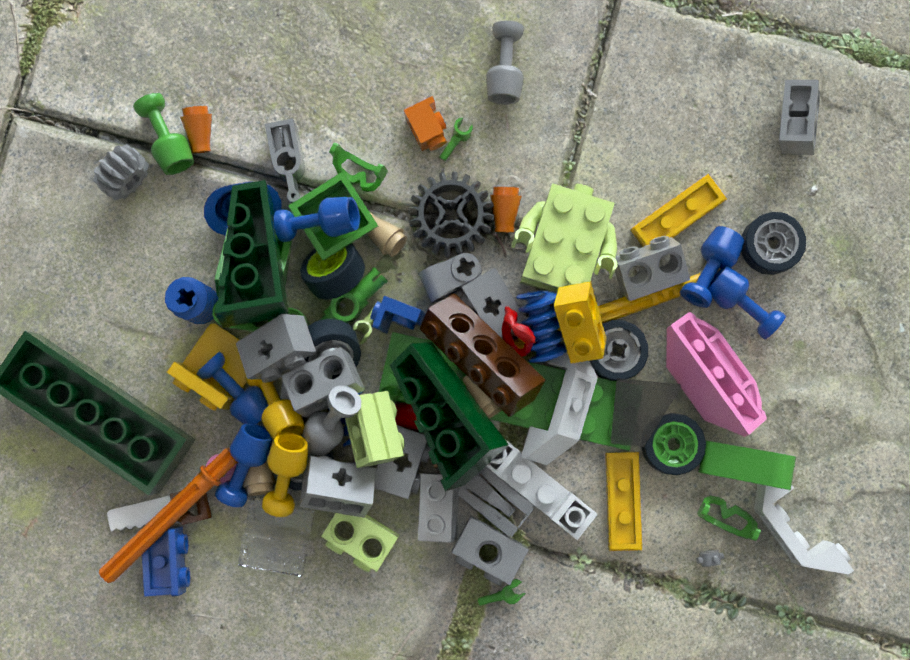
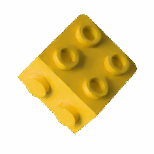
M215 323L210 324L184 362L174 361L167 371L168 374L175 378L172 383L187 393L192 389L201 395L199 401L213 411H216L217 408L229 410L231 403L235 399L213 377L202 379L196 373L220 351L225 357V364L222 368L244 389L247 384L245 370L236 346L240 339Z

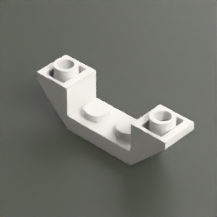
M567 352L549 361L550 365L566 370L549 429L546 431L530 426L521 458L548 465L580 439L597 382V375L590 361L571 364Z
M507 441L509 445L486 467L578 540L598 514L531 460L521 458L522 453Z
M757 484L754 510L792 563L802 567L848 575L854 571L848 563L851 559L849 554L839 543L834 544L823 540L807 551L810 548L808 542L798 531L794 533L787 522L790 521V518L784 509L778 504L776 506L773 504L791 490Z

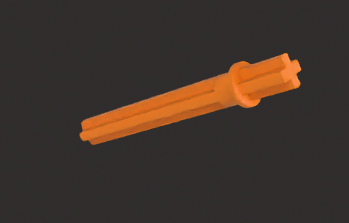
M225 448L207 467L202 465L200 467L201 472L99 569V575L105 582H114L214 485L219 486L221 484L220 479L238 463L231 456L230 448Z

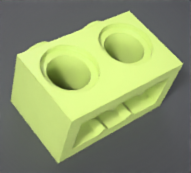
M335 513L321 537L327 540L325 545L332 551L340 555L346 552L354 557L353 563L362 570L370 572L373 569L377 572L400 534L368 514L365 518ZM347 521L352 524L354 534L351 538H343L338 534L337 526L339 522ZM366 540H378L382 546L381 553L375 556L368 554L364 546Z

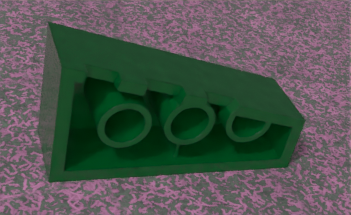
M266 180L233 185L227 220L228 233L223 248V268L218 284L220 288L219 297L214 313L223 328L270 320L281 314H289L278 237L274 229L273 202Z
M432 342L410 344L390 364L406 403L411 404L417 420L414 422L419 433L423 432L431 449L428 454L433 465H438L443 477L440 481L445 491L466 485L509 445Z

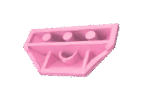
M688 312L667 327L666 367L702 418L707 422L744 437L750 435L767 419L765 411L762 410L760 393L756 381L720 331L704 320L696 318L691 312Z

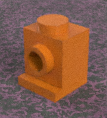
M433 96L404 110L405 119L422 151L428 148L430 151H434L447 143L443 132L447 127L440 112L434 113L436 106Z

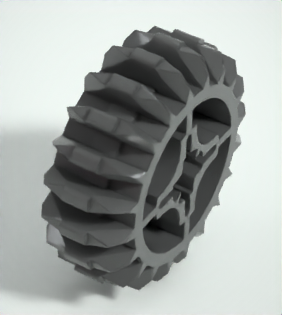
M453 171L451 174L452 180H446L444 172L439 173L440 182L438 183L435 182L433 177H429L427 179L430 186L429 189L421 184L418 186V191L423 197L418 195H412L411 201L419 207L408 208L410 215L418 216L409 220L410 227H420L413 233L415 239L426 236L421 246L427 248L431 243H434L432 248L434 255L439 253L440 247H444L446 258L450 257L451 248H456L457 255L463 253L462 246L465 245L469 252H474L475 247L472 240L482 245L485 239L479 232L484 234H490L491 228L483 222L490 223L494 221V215L484 213L493 208L492 202H482L489 196L488 191L485 190L477 193L481 183L476 181L469 186L470 175L465 174L462 182L457 181L458 173L456 171ZM449 191L462 193V195H459L454 200H445L441 196H437ZM470 200L474 203L478 213L474 227L468 223V220L463 215V211ZM429 203L439 213L435 226L431 230L425 222V211ZM450 209L451 211L452 209H457L458 219L454 221L452 218L450 221L445 220L444 210ZM451 228L465 233L464 236L453 239L439 236Z

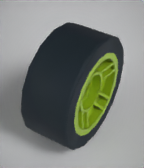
M353 244L345 247L325 261L322 260L317 250L313 249L303 260L300 273L305 284L317 298L329 300L338 298L357 286L364 275L365 264Z

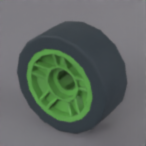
M670 413L657 416L648 423L642 433L641 449L643 457L652 468L660 473L676 476L689 473L700 464L705 455L706 440L703 430L696 421L686 415ZM671 438H675L677 444L680 445L679 449L670 450L667 445L668 441Z

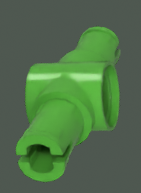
M373 267L351 291L332 299L330 306L324 311L325 315L320 320L328 318L339 319L346 323L356 320L361 315L362 310L369 304L367 300L388 280ZM345 298L351 299L354 303V311L349 316H343L339 311V304Z

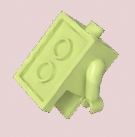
M552 183L547 200L537 202L522 218L519 230L516 231L511 247L515 248L516 243H524L527 246L526 253H529L520 283L540 290L558 291L559 287L590 282L593 271L595 275H598L600 269L609 271V279H612L617 268V261L615 259L617 241L615 227L609 220L615 203L592 196L594 189L583 184H575L574 190Z

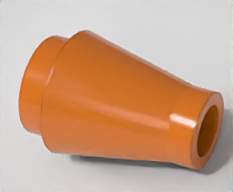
M208 106L183 108V116L180 119L192 153L210 152L212 114L208 112Z
M493 187V195H490L493 203L495 232H514V225L522 197L519 196V188Z

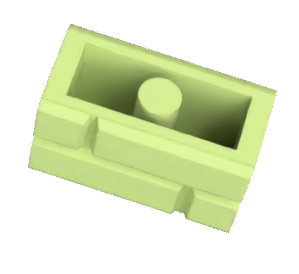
M389 392L359 395L361 398L360 410L353 417L345 418L356 467L362 468L388 463L403 457L404 438L397 429L395 421L397 409L395 403L390 400Z

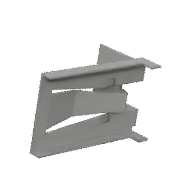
M486 466L466 485L459 488L458 496L508 537L510 535L512 537L534 510L532 508L534 504ZM480 474H482L507 500H509L512 504H514L517 508H519L523 513L527 515L526 518L520 522L518 528L508 519H506L503 515H501L497 510H495L494 508H492L491 506H489L488 504L481 501L480 499H478L477 497H475L467 491L468 489L471 490L472 492H474L475 494H477L478 496H480L481 498H483L484 500H486L487 502L501 510L508 517H510L513 514V512L516 509L513 506H511L508 502H506L480 476Z

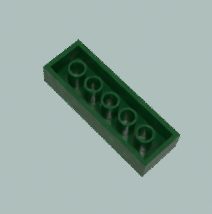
M24 331L0 365V395L148 496L161 492L196 440L41 334Z

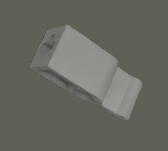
M293 118L265 124L272 165L277 174L284 181H287L289 189L287 199L291 204L301 198L297 181L305 173V163L298 127ZM288 160H292L295 166L291 170L286 171L283 164Z

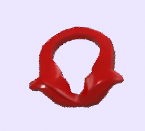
M506 306L504 308L505 316L501 328L502 338L521 357L529 354L535 343L534 333L528 326L517 323L518 313ZM511 329L525 343L523 349L515 345L511 336Z

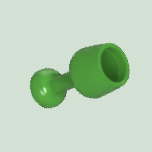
M151 93L139 98L134 103L133 108L139 116L150 119L159 138L153 143L151 153L164 174L175 175L190 168L194 163V159L187 138L179 133H170L161 115L165 108L163 95Z

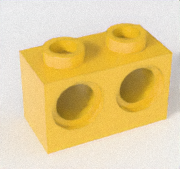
M591 281L559 287L554 309L570 363L603 359L607 338Z

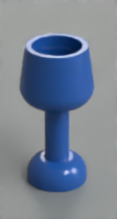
M352 197L325 198L319 205L318 213L294 217L290 211L285 209L277 210L274 214V229L281 242L293 240L297 230L320 226L326 235L337 237L357 230L360 225L359 209Z
M717 226L701 246V254L707 261V264L696 283H687L680 290V294L685 300L702 308L710 306L712 295L708 287L719 268L725 266L732 268L735 266L740 256L744 239L739 233L724 226Z
M728 266L721 268L715 274L708 287L712 299L723 309H730L736 304L759 322L757 331L760 337L764 340L769 338L781 326L786 315L778 310L767 313L746 295L749 289V281L746 277Z
M219 351L196 375L202 379L213 377L235 399L229 408L231 415L242 424L251 423L257 425L261 421L263 411L269 406L261 388L249 386L243 390L222 368L225 364V357Z
M246 423L239 429L230 445V454L238 463L231 480L221 483L215 491V497L221 503L230 507H243L246 504L248 494L243 487V483L249 468L263 465L267 461L270 452L272 437L266 428Z

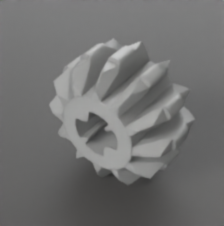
M118 145L112 152H107L104 159L99 160V166L94 169L93 181L108 197L114 200L125 199L131 192L135 193L138 186L142 185L143 179L148 175L149 164L135 148H131L128 145L122 147Z

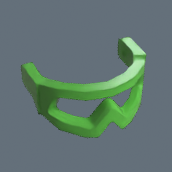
M334 142L330 148L329 153L333 156L332 164L337 173L344 172L352 185L360 182L362 191H375L388 173L384 165L380 163L378 166L369 164L345 151L340 144ZM349 159L357 165L374 172L377 178L375 182L367 183L365 171L350 175L342 168V163Z
M711 495L706 498L704 497L697 512L698 516L705 521L741 538L757 541L761 530L758 529V523L748 512L737 505L727 509L726 501L720 497ZM710 504L720 506L723 519L738 514L748 521L747 525L742 530H738L707 514Z

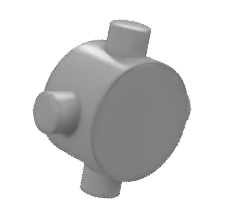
M719 550L703 551L699 553L700 557H697L696 561L702 567L716 566L721 564L724 554L719 553Z

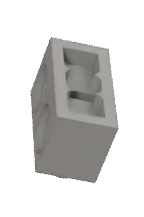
M785 80L779 135L781 154H815L820 103L819 80Z
M661 236L652 239L650 244L644 247L623 249L619 252L620 255L615 258L617 261L615 274L620 292L629 301L690 280L682 246L672 237ZM670 254L669 262L665 266L659 267L661 258ZM640 265L639 273L634 277H629L630 269Z
M342 347L327 349L320 354L319 358L292 368L290 372L281 376L294 411L305 418L328 408V395L336 386H348L357 393L365 390L352 356ZM342 366L341 375L336 379H332L333 371L337 367ZM308 381H312L311 389L303 394L304 385Z
M441 473L421 474L418 541L451 543L457 539L459 487L445 491L440 481L443 479Z

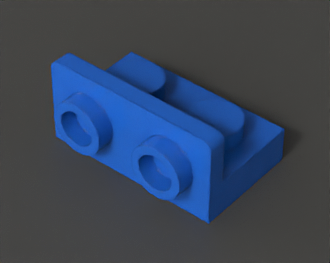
M384 296L382 302L377 301L374 305L370 319L374 321L373 328L387 334L392 321L400 326L414 330L415 325L421 326L425 313L421 309Z

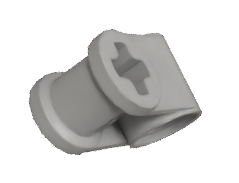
M462 253L444 262L434 264L419 272L418 275L431 303L451 296L462 289V286L481 276L482 268L476 256L470 253ZM466 261L469 265L475 264V267L471 269L472 275L468 277L464 273L459 274L458 272L463 269L462 263Z

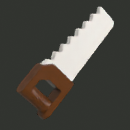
M179 492L109 510L107 517L110 531L112 532L116 528L121 531L126 527L133 529L135 526L142 528ZM207 493L196 502L198 515H193L187 511L175 524L185 525L212 518Z

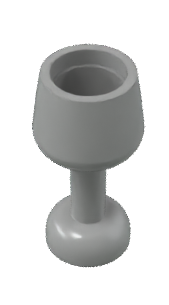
M499 21L493 24L492 32L494 37L501 41L500 65L490 68L487 72L488 100L493 103L509 105L519 102L524 81L522 71L512 66L513 43L522 37L524 26L515 21Z
M343 385L334 387L327 398L330 411L317 412L308 418L302 437L308 442V452L310 454L324 456L342 441L344 427L340 419L353 417L361 408V398L352 388Z

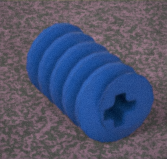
M181 277L174 280L168 286L165 292V303L175 316L194 324H206L214 319L213 307L218 301V297L211 287L192 277Z
M544 290L516 296V299L526 300L527 304L518 308V311L529 313V317L520 322L523 325L531 326L535 336V343L531 351L536 352V355L528 359V362L553 360L567 352L565 344L559 343L564 339L562 332L557 330L560 326L558 319L555 318L554 305H551L555 302L557 293Z

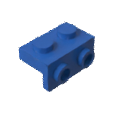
M183 526L170 527L142 554L144 597L159 595L180 596L186 592V587L190 586V569L185 567L184 554L188 553L189 542L187 534H183Z

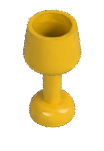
M245 374L248 385L260 387L269 405L263 411L261 420L272 439L274 440L281 433L301 435L305 427L302 415L294 411L291 400L280 399L273 385L274 381L264 383L262 379H247Z
M281 433L277 435L267 457L269 469L278 476L275 490L268 492L262 500V509L267 514L275 517H286L294 512L295 501L288 493L290 479L301 475L307 467L308 442L298 434Z

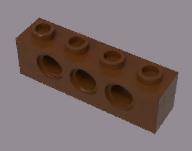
M455 293L427 309L420 330L508 417H511L536 399L546 379Z

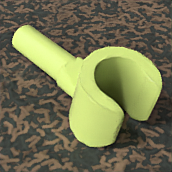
M373 308L367 317L363 320H358L352 327L354 331L358 330L364 334L360 344H364L372 333L371 325L373 320L370 317Z

